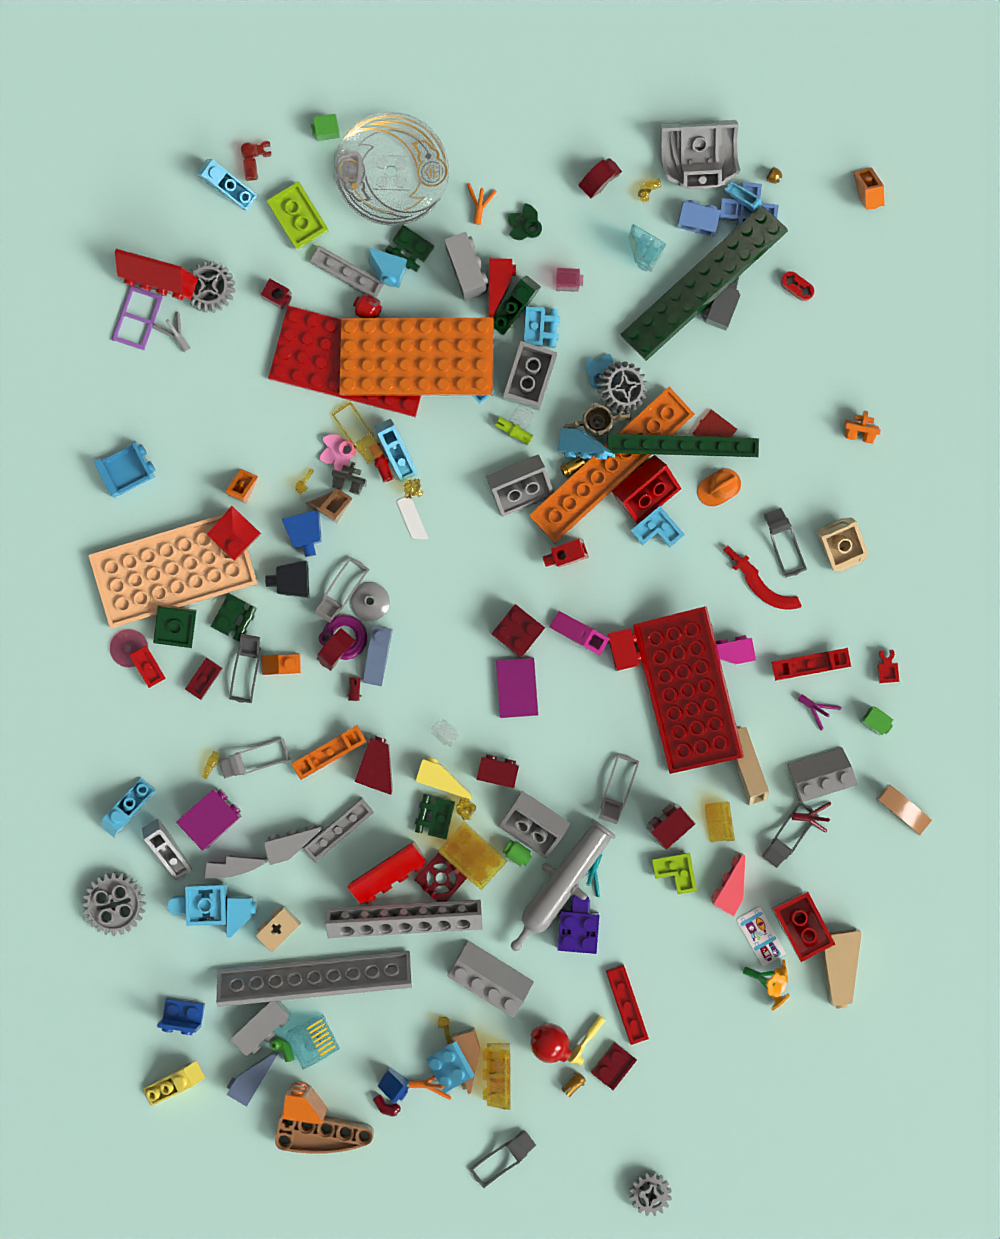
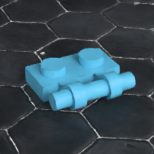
M526 306L524 342L543 347V339L549 340L548 347L556 348V341L559 337L557 324L560 322L558 309H551V314L545 315L544 307ZM544 322L550 323L549 332H544Z

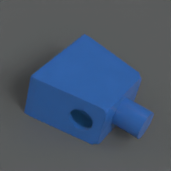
M315 510L283 518V524L294 548L303 547L305 558L315 556L314 544L322 543L319 511Z

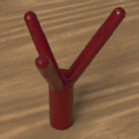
M828 802L808 814L792 813V820L808 821L826 833L827 829L816 821L829 822L830 819L813 815L829 807L832 803Z

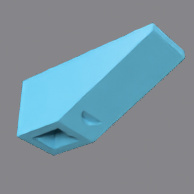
M207 159L196 174L211 187L246 211L257 197L253 191L213 159Z
M561 428L557 451L565 453V457L576 458V455H580L581 458L591 459V456H595L596 459L607 460V457L615 458L613 452L588 433L578 429Z
M140 778L102 818L99 826L115 838L151 797L155 789Z

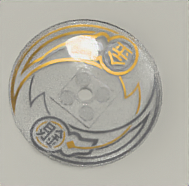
M382 112L363 118L346 132L336 152L334 170L338 189L345 202L353 211L376 224L399 226L421 219L438 204L447 186L449 163L441 140L427 124L408 114ZM394 167L397 173L394 176H389L386 173V169Z

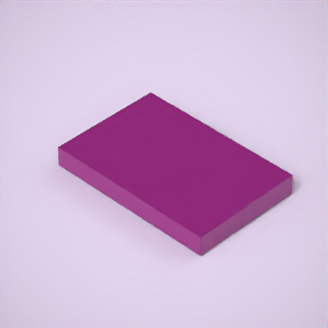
M534 658L496 661L500 718L537 716L538 703Z

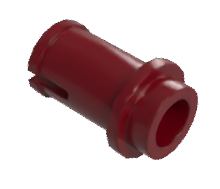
M349 677V692L346 695L348 701H360V697H362L360 695L361 678Z

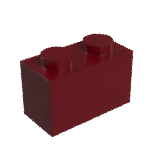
M486 754V757H481L476 780L514 788L519 765H516L515 760L505 758L504 762L498 761L497 756Z

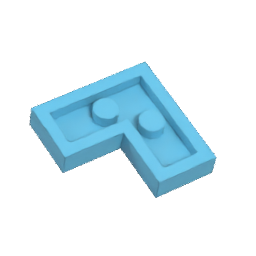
M661 506L631 530L632 534L642 545L658 534L669 548L685 535Z

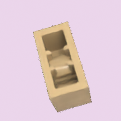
M286 907L282 910L278 908L271 915L273 919L269 923L265 921L257 929L259 933L256 937L271 952L301 924ZM280 924L282 926L280 931L275 932L273 930L275 928L274 925Z

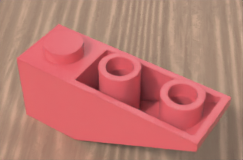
M742 853L739 856L735 855L730 864L732 865L729 873L726 871L721 879L723 884L720 889L716 888L711 896L713 899L712 904L732 916L735 915L744 900L745 855Z

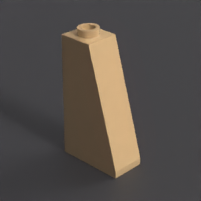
M737 726L744 757L734 761L748 805L750 806L766 801L769 789L747 728Z
M859 929L831 932L830 934L836 945L822 951L829 1001L832 1006H836L838 1009L848 1007L847 1004L853 1003L861 942V931Z

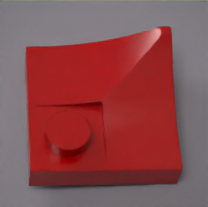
M231 506L207 535L228 556L236 561L261 533Z

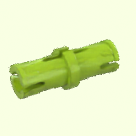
M500 416L495 424L496 428L508 433L509 437H515L527 446L534 436L521 429L517 423L513 424L502 418V416Z

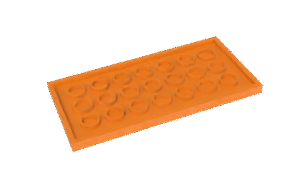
M341 318L340 395L492 396L494 318Z

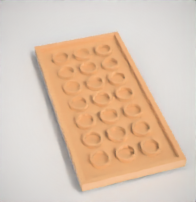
M224 514L88 555L109 627L112 629L157 615L158 605L181 608L257 585L258 582L248 549L234 561L207 535Z

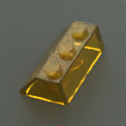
M487 1043V1049H483V1061H487V1068H483V1080H487V1088H483V1100H487V1106L510 1110V1043Z

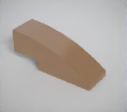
M889 784L876 798L878 802L919 835L922 834L932 821L916 805Z

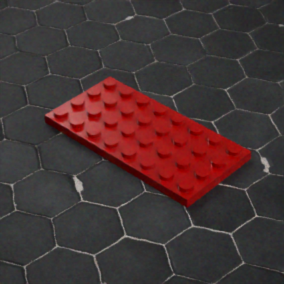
M287 306L268 377L269 380L416 418L421 396H341V319Z
M707 606L633 624L669 774L743 758L744 754Z

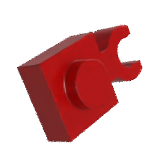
M883 650L879 651V658L883 662V664H877L879 683L900 682L898 663H892V659L895 656L894 650H889L890 655L888 658L884 656Z

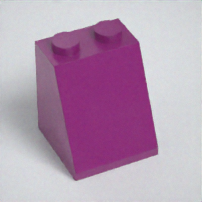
M213 789L176 821L202 851L209 848L242 817L239 814L241 810L234 803L231 805L226 800L228 796L221 789Z

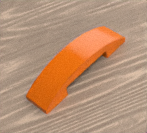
M356 725L291 764L300 780L366 743L367 740L359 726Z

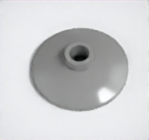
M365 583L359 586L353 593L351 601L356 615L367 621H374L383 617L390 605L387 591L376 583ZM368 598H373L374 603L372 605L367 604Z

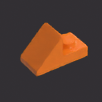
M300 654L262 656L263 675L301 673Z

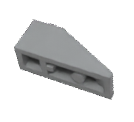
M158 818L142 828L144 840L175 880L192 870L174 839Z

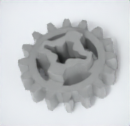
M645 1172V1177L643 1178L641 1175H638L639 1181H632L635 1188L630 1187L629 1189L633 1193L630 1195V1200H635L632 1203L633 1207L639 1206L638 1212L641 1213L644 1210L646 1216L649 1215V1212L656 1216V1211L658 1210L663 1213L662 1207H669L666 1201L672 1200V1197L668 1195L672 1192L671 1188L667 1187L669 1185L668 1181L662 1182L663 1176L660 1175L657 1178L655 1172L652 1173V1176ZM657 1183L662 1187L663 1192L657 1189ZM653 1188L654 1194H652L651 1197L648 1198L647 1194H649ZM638 1196L645 1200V1204H642L639 1201Z

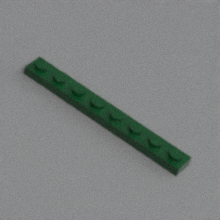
M607 434V449L613 453L758 457L759 438Z

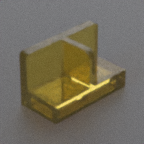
M724 801L705 804L709 841H735L730 803Z

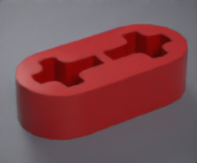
M792 271L786 272L783 275L781 285L785 290L801 301H808L813 297L814 287L808 281ZM793 277V283L788 285L786 278ZM800 288H802L803 290L805 288H808V293L810 295L806 294L805 296H803V291Z

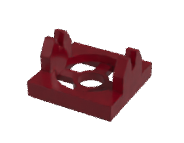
M439 851L414 880L431 898L436 899L438 902H447L469 876ZM446 864L448 867L444 871H438L433 866ZM452 870L456 876L454 885L449 881V874ZM429 871L434 875V882L430 887L427 882ZM441 872L447 876L446 882L442 884L436 881V875ZM443 885L449 889L448 892L444 893L434 891L438 886Z

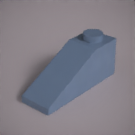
M373 626L363 683L382 686L393 633L392 629Z
M275 1050L240 1073L236 1079L232 1077L226 1087L230 1089L227 1095L247 1107L279 1052Z

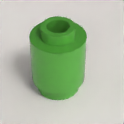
M510 840L503 850V853L506 854L505 857L520 867L522 864L526 866L532 858L530 855L531 850L517 841Z

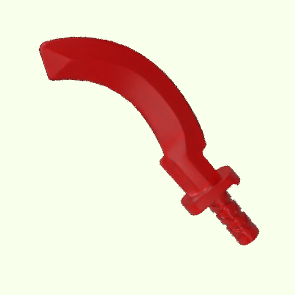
M729 545L723 549L737 564L732 566L735 571L739 568L746 575L744 578L747 584L762 601L775 608L785 610L802 607L797 596H782L771 591L759 577V570L748 561L749 557L747 555L741 558Z

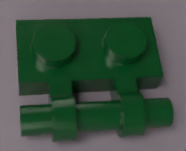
M402 225L392 240L398 246L394 249L388 245L385 252L407 259L406 268L417 272L420 269V265L415 263L416 260L419 259L424 263L434 249V245L405 225ZM403 249L412 254L410 258L401 253Z
M228 593L210 627L229 636L231 630H234L236 633L233 639L240 642L241 634H246V628L250 621H253L257 608L250 605L247 611L244 610L243 607L246 602ZM241 614L244 618L240 625L237 626L235 622Z
M423 794L422 801L419 802V815L415 820V832L422 833L425 826L429 827V836L447 839L455 801L436 797L434 805L429 803L431 796ZM428 810H433L431 821L425 820Z

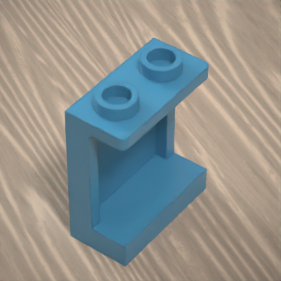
M136 441L132 442L131 446L104 460L100 458L94 461L110 495L114 498L155 478L153 472L156 470L151 461L147 462L144 456L147 454L145 448Z

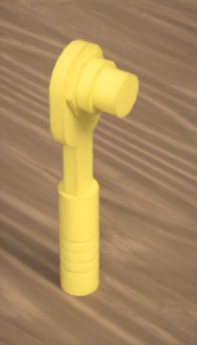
M598 1016L585 1034L586 1036L580 1045L574 1048L568 1058L570 1063L581 1065L584 1062L581 1053L587 1042L593 1038L604 1023L605 1019L602 1016Z

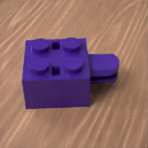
M574 894L571 900V910L561 909L557 941L558 951L597 954L600 915L597 912H589L590 899L588 896L585 900H581Z

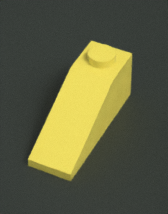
M428 757L427 760H422L416 782L471 799L472 794L441 764H438L439 760Z

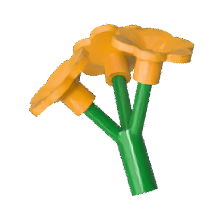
M785 959L782 960L781 968H776L774 971L758 972L749 967L744 968L743 974L759 980L767 989V994L775 1001L771 1007L772 1011L781 1006L790 997L789 993L780 996L781 992L786 989V983H789ZM772 975V977L769 978V979L766 978V977H764V976Z

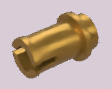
M580 455L567 463H562L560 469L565 477H570L571 473L577 471L585 464L584 460H581Z
M574 1073L573 1078L561 1089L565 1092L571 1087L566 1093L568 1097H571L581 1085H585L586 1079L581 1073Z

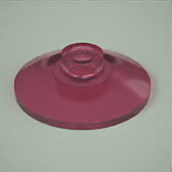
M122 630L113 637L110 644V654L113 660L120 666L135 667L129 654L145 645L148 647V642L144 635L136 630ZM129 644L131 646V650L129 652H126L125 646Z

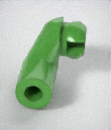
M274 1038L270 1042L271 1049L283 1052L285 1062L295 1060L290 1042L282 1038Z

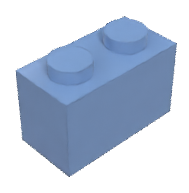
M684 201L677 228L714 237L721 210H718L713 205L702 206L698 205L699 203L696 201Z

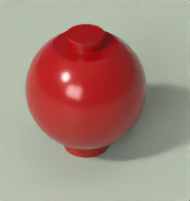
M548 1023L534 1028L531 1032L530 1046L538 1060L545 1063H555L559 1060L565 1062L568 1060L572 1050L569 1048V1038L563 1028L556 1024Z

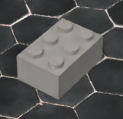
M463 232L444 239L445 249L464 301L486 294L488 280L485 272L481 273L480 271L482 264L479 255L474 254L475 244L472 236L468 237L467 233Z
M520 341L503 399L540 411L557 352Z

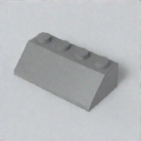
M469 940L447 976L513 1018L534 983L531 979Z

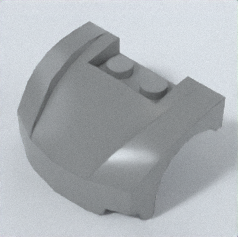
M737 120L717 121V123L680 125V123L661 124L662 165L668 180L684 188L708 189L724 185L728 180L739 174L741 169L737 155Z

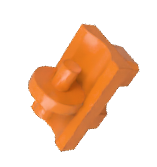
M863 411L862 416L855 414L854 420L861 422L845 419L846 439L856 440L857 432L860 431L864 432L862 441L873 444L876 435H880L881 429H879V426L866 424L874 423V418L868 417V411Z

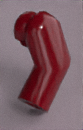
M381 1094L372 1099L380 1113L394 1117L401 1111V1107L397 1103L392 1105L386 1104Z

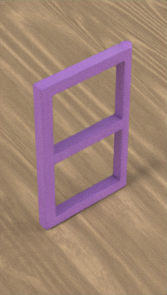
M130 287L112 341L145 350L163 297L136 287ZM133 291L157 299L150 320L126 312ZM124 316L148 324L141 345L117 337Z

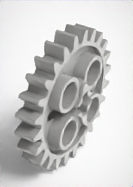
M116 872L112 873L111 878L108 873L104 875V879L101 876L97 877L98 883L93 881L91 882L93 888L86 889L90 894L83 896L84 899L88 900L82 904V906L87 907L83 914L90 915L86 921L92 920L91 927L97 925V932L105 929L104 935L111 931L112 936H115L117 930L120 935H123L124 928L128 932L131 931L130 925L136 927L138 924L135 920L141 921L143 919L139 913H145V910L141 908V906L146 905V902L141 901L145 894H139L142 887L136 888L135 886L138 881L131 883V876L124 879V873H121L119 878H117ZM119 887L125 890L124 897H120L117 894ZM100 892L106 894L107 899L105 902L99 900L98 895ZM127 898L131 899L130 902L119 904L116 907L111 906L102 910L98 909L99 906L110 904L113 901L118 902ZM123 906L130 908L129 916L123 914ZM105 911L111 913L112 918L110 921L104 919L103 914Z

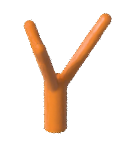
M468 183L467 187L476 207L473 224L481 225L483 209L497 191L493 190L482 203L484 189L480 188L479 200L477 202L471 184Z
M435 1075L427 1080H409V1088H427L448 1100L451 1099V1096L438 1090L444 1089V1085L430 1083L436 1079Z

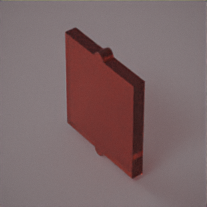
M711 409L704 419L699 421L700 424L692 435L732 437L737 428Z

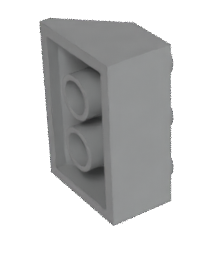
M539 454L486 476L502 517L545 500L554 493L546 468Z
M842 747L787 764L800 802L858 785L853 768Z
M522 791L498 827L544 858H547L562 839L571 823Z

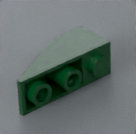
M527 275L521 278L493 317L494 328L502 335H505L526 309V306L533 300L541 286Z

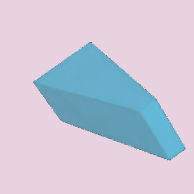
M733 181L725 189L726 193L752 212L762 205L760 197Z

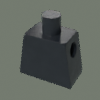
M308 561L277 566L276 575L265 576L266 587H277V594L310 598Z

